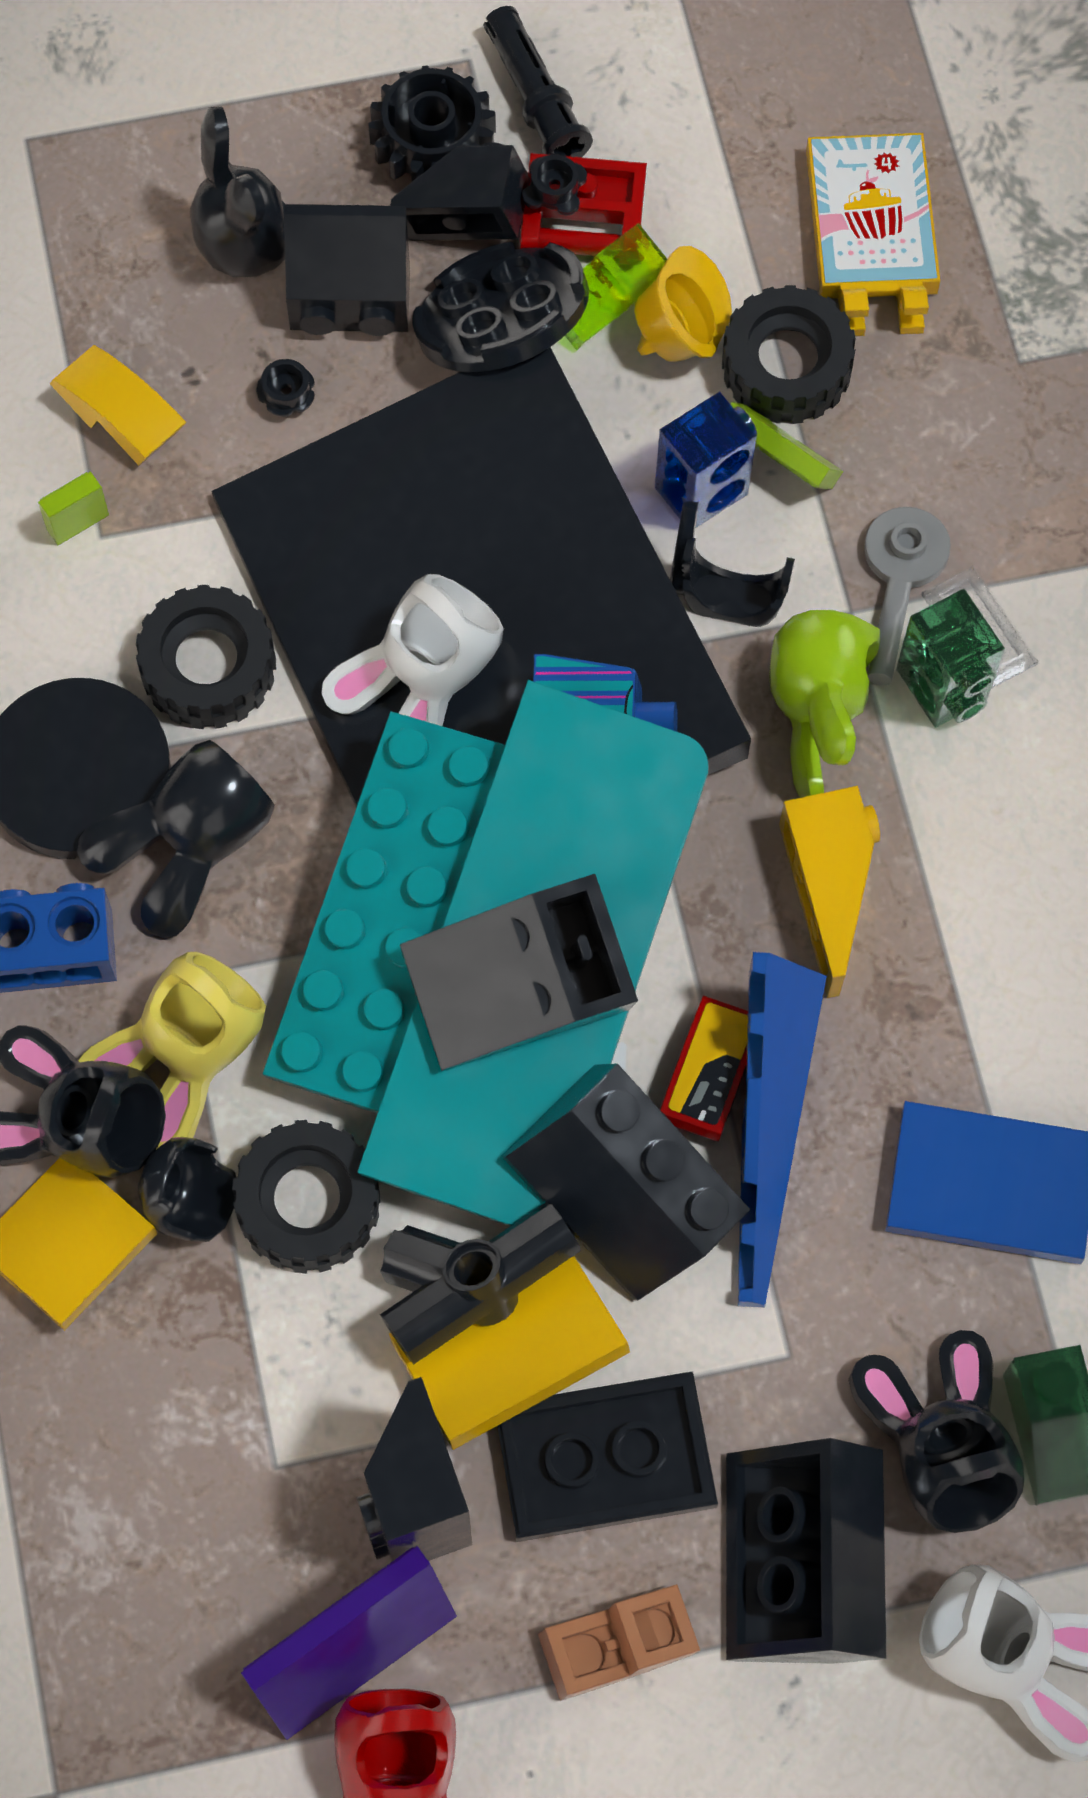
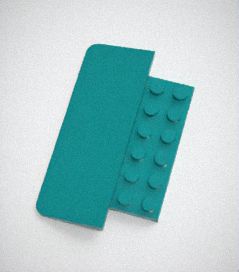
M531 680L527 681L506 745L391 711L262 1074L269 1079L377 1113L358 1169V1173L362 1176L508 1226L513 1225L545 1202L523 1181L502 1156L594 1065L612 1063L629 1010L441 1071L400 944L532 893L596 874L636 992L708 776L709 764L702 746L685 734Z

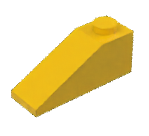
M858 786L784 801L779 822L819 971L827 976L825 983L827 998L840 996L874 843L880 842V827L875 809L872 805H863Z

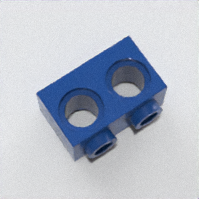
M71 883L60 886L54 893L31 895L27 891L17 889L0 891V940L7 932L14 929L29 931L28 937L19 946L13 948L0 946V993L117 981L113 914L105 888H94V886L85 883ZM84 922L94 926L92 932L80 941H68L63 938L65 931L76 923Z

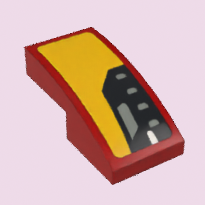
M703 995L660 1109L675 1127L719 1142L747 1066V1010Z

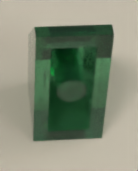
M1081 1345L1015 1357L1003 1373V1378L1036 1506L1088 1495V1371Z

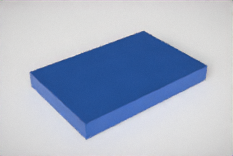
M905 1101L901 1113L885 1232L1081 1265L1085 1259L1088 1235V1131Z

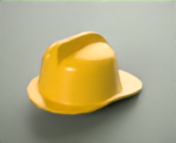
M679 246L669 255L657 279L638 297L635 302L634 312L642 335L637 351L641 356L656 352L660 357L669 362H680L694 356L709 359L714 355L725 333L726 326H729L730 316L732 315L731 297L725 279L716 264L704 252L692 246Z

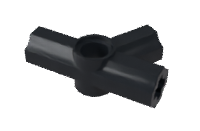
M545 1202L489 1241L472 1239L459 1243L407 1225L403 1230H394L384 1246V1259L380 1272L387 1283L412 1291V1293L381 1313L380 1316L400 1348L414 1365L473 1324L487 1326L495 1325L505 1320L514 1311L518 1303V1294L579 1253L581 1248L561 1215L548 1202Z

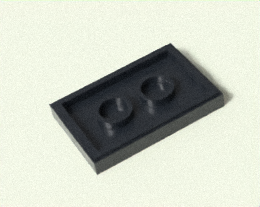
M693 1371L554 1394L497 1426L516 1542L714 1509L718 1506Z

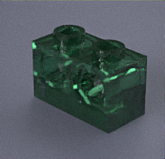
M965 588L910 616L896 670L935 728L953 718L957 723H961L971 719L987 706V700L993 682L997 678L996 673L1005 648Z

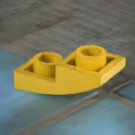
M96 345L90 347L50 382V385L90 428L99 422L138 466L174 436L186 423L144 380Z

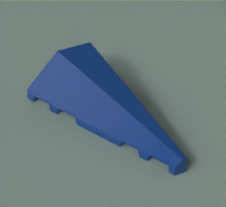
M753 952L749 969L746 1100L742 1113L740 1198L750 1210L739 1221L738 1307L765 1308L827 978L824 974L772 953Z

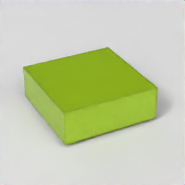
M91 471L75 478L41 498L38 502L46 529L57 546L109 516L102 486Z

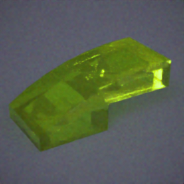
M639 223L598 253L583 268L589 285V300L582 317L570 332L565 335L576 350L580 349L634 306L638 297L657 279L667 260L666 256Z

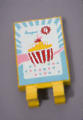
M924 134L808 137L806 157L820 295L825 298H838L839 310L841 312L845 311L850 319L849 326L851 330L854 329L855 336H865V317L869 315L868 297L897 296L900 334L923 333L925 328L923 314H928L929 309L927 295L938 294L940 285Z

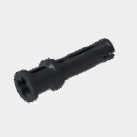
M502 6L493 10L486 17L488 22H484V29L497 48L500 58L523 98L522 115L527 126L537 130L543 142L542 153L547 155L558 154L570 157H583L591 148L593 138L589 129L579 124L572 112L573 100L568 90L556 85L550 77L540 54L523 26L516 8L513 6Z

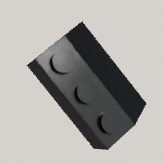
M618 1063L594 1065L502 1156L544 1202L553 1205L572 1234L629 1296L636 1301L704 1258L750 1210Z
M419 1377L408 1381L364 1471L369 1493L356 1497L376 1560L390 1556L392 1562L410 1548L418 1546L427 1560L430 1561L472 1545L469 1510L423 1379Z
M826 1438L726 1453V1660L735 1662L834 1664L886 1659L883 1450L834 1438Z

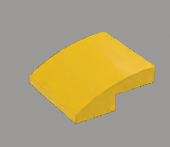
M59 1158L0 1218V1275L20 1293L23 1292L65 1331L158 1233L148 1220L98 1177Z

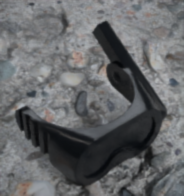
M693 501L684 502L670 581L676 593L684 595L688 607L697 615L737 622L752 627H761L769 624L777 616L788 592L795 559L787 557L785 566L782 569L765 575L736 573L710 563L696 549V538H694L699 503Z

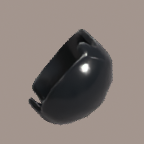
M175 1137L163 1143L149 1156L138 1183V1196L146 1219L157 1231L177 1239L210 1242L226 1228L234 1210L232 1188L233 1180L237 1177L233 1169L224 1166L215 1159L213 1153H216L218 1150L216 1146L197 1138Z

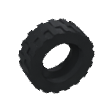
M785 285L784 288L774 289V287L762 290L761 294L756 296L752 294L745 299L743 306L740 309L736 308L730 316V326H726L723 343L722 369H725L724 382L727 389L730 388L732 390L734 400L737 403L748 405L762 416L770 419L769 421L781 424V421H792V424L803 423L805 419L812 417L816 419L823 416L824 411L829 407L834 408L840 402L842 392H846L849 386L856 351L854 349L856 341L854 329H850V319L845 311L841 312L836 307L837 303L830 297L825 298L819 295L817 290L808 287L807 290L796 288V285ZM782 330L796 331L806 335L817 349L818 360L815 367L808 374L797 379H782L770 374L763 367L759 358V348L769 335Z
M197 585L198 588L186 590L185 587L175 591V595L170 598L160 600L155 604L156 609L151 614L147 613L142 621L143 629L141 634H137L136 639L138 651L136 659L142 683L147 696L151 695L153 705L161 713L163 711L167 713L170 720L180 725L182 722L190 724L192 728L204 729L205 726H215V729L227 727V723L235 720L240 722L247 718L248 713L255 707L258 709L265 701L264 695L267 690L271 691L274 683L273 670H276V656L271 630L267 627L266 617L260 609L256 610L253 607L252 600L245 595L239 596L233 593L232 589L223 586L219 589L210 588L209 585ZM203 630L217 631L226 635L234 643L237 650L236 664L230 674L224 679L211 684H200L190 681L181 674L176 665V653L183 640L189 635Z
M296 1120L295 1124L284 1127L281 1124L272 1128L271 1133L263 1138L259 1136L251 1144L252 1149L247 1156H242L238 1164V1177L233 1180V1205L244 1237L249 1240L252 1249L260 1257L262 1255L266 1256L270 1260L271 1265L283 1269L284 1266L293 1269L294 1273L307 1274V1270H319V1272L332 1270L331 1266L339 1262L344 1264L354 1257L353 1253L360 1246L364 1248L370 1240L372 1227H376L378 1222L379 1203H381L378 1181L358 1173L365 1148L363 1145L359 1147L354 1142L353 1135L344 1129L342 1132L334 1129L331 1123L319 1121V1124L308 1123L307 1120ZM301 1166H315L327 1171L337 1182L340 1191L339 1204L333 1216L325 1223L312 1228H300L286 1222L279 1215L274 1202L275 1190L281 1178L289 1171Z

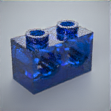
M719 391L659 429L655 489L679 519L681 517L682 505L686 501L699 503L695 527L697 528L748 495L757 438L755 425L749 415L741 407L733 408Z

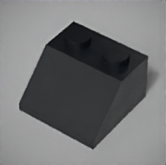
M285 204L286 303L290 330H303L313 335H324L332 331H362L373 336L388 335L392 332H408L410 260L406 206Z

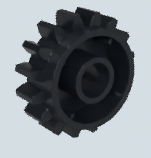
M427 65L422 66L420 70L410 73L403 71L399 73V79L392 85L384 84L381 87L382 102H372L370 105L371 122L368 123L370 145L375 146V159L378 164L389 162L390 177L394 180L400 178L405 173L411 174V182H413L457 146H481L484 143L494 142L496 115L494 110H489V94L487 91L477 93L474 89L473 77L463 78L454 73L453 68L450 67L444 70L429 68Z

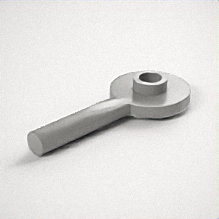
M898 507L888 510L879 515L867 531L864 545L866 561L871 570L880 579L887 582L878 624L880 629V647L875 658L871 661L868 671L869 681L877 685H889L892 682L911 588L923 586L935 580L943 572L948 562L951 548L949 534L939 519L922 509Z

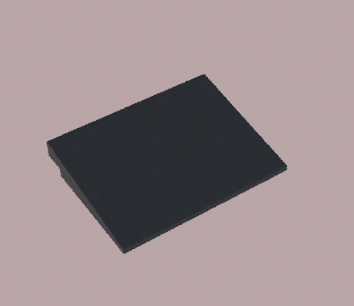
M551 347L530 359L505 368L484 372H458L212 490L214 502L356 808L391 711L399 713L411 691L409 686L400 680L365 710L356 714L345 715L333 711L326 705L322 696L323 681L338 665L382 642L391 617L402 597L414 581L427 574L441 575L454 580L470 590L491 608L504 628L502 643L493 658L474 679L452 695L448 702L443 727L506 745L527 681H533L534 654H548L630 667L636 670L642 687V702H676L677 732L690 736L702 746L708 759V775L748 759L751 737Z

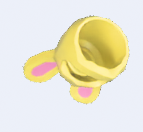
M187 952L175 958L162 973L152 989L140 1020L135 1025L118 1031L91 1046L78 1061L114 1062L144 1072L158 1059L169 1068L170 1074L160 1089L164 1098L166 1118L163 1136L157 1147L158 1149L171 1138L194 1137L204 1109L210 1082L217 1073L240 1056L262 1028L266 1005L259 993L231 968L211 956L199 952Z

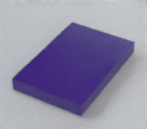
M418 1546L412 1547L244 1667L241 1674L283 1736L288 1740L448 1624L457 1615L430 1562Z

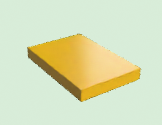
M575 1256L518 1294V1303L514 1311L505 1320L495 1325L481 1326L473 1324L414 1365L407 1358L393 1335L389 1333L391 1342L412 1380L422 1377L438 1425L452 1450L630 1353L626 1338Z

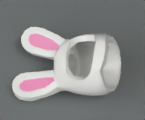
M427 574L414 581L402 597L391 617L382 642L333 669L323 681L322 696L326 705L333 711L345 715L356 714L369 707L401 680L409 686L411 692L399 714L443 726L448 702L452 695L474 679L493 658L502 643L504 628L491 608L470 590L454 580L441 575Z
M973 1564L960 1568L943 1583L932 1599L923 1618L919 1643L921 1655L927 1665L944 1679L964 1689L987 1697L1001 1699L1008 1703L1027 1728L1053 1754L1076 1763L1088 1760V1709L1043 1678L1050 1661L1088 1672V1614L1048 1613L1017 1582L989 1565Z

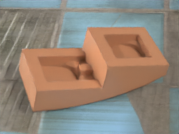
M677 1584L617 1602L607 1610L545 1628L538 1634L560 1701L635 1677L701 1651Z

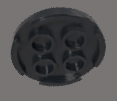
M511 241L500 243L467 255L435 277L433 281L436 288L429 294L422 306L415 307L412 316V326L425 356L440 367L459 372H484L501 369L542 353L570 332L586 309L589 300V285L579 259L574 253L561 245L549 242L544 248L515 249Z
M92 678L56 680L40 685L20 696L0 715V825L16 841L35 852L55 858L76 859L78 856V840L91 824L122 810L145 803L154 794L170 770L171 761L167 739L155 714L140 698L125 688Z

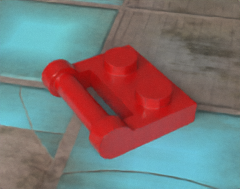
M531 153V154H530L529 171H528V175H529V177H530V183H531L530 164H531L532 161L535 160L536 158L547 156V154H536V153ZM566 156L574 163L582 165L587 172V181L579 187L577 195L580 200V207L574 214L564 216L559 214L556 209H548L543 206L538 209H531L525 205L520 249L544 248L551 242L567 248L576 255L620 258V264L637 266L647 163ZM552 184L549 187L556 190L560 185ZM542 218L622 224V235L541 228Z

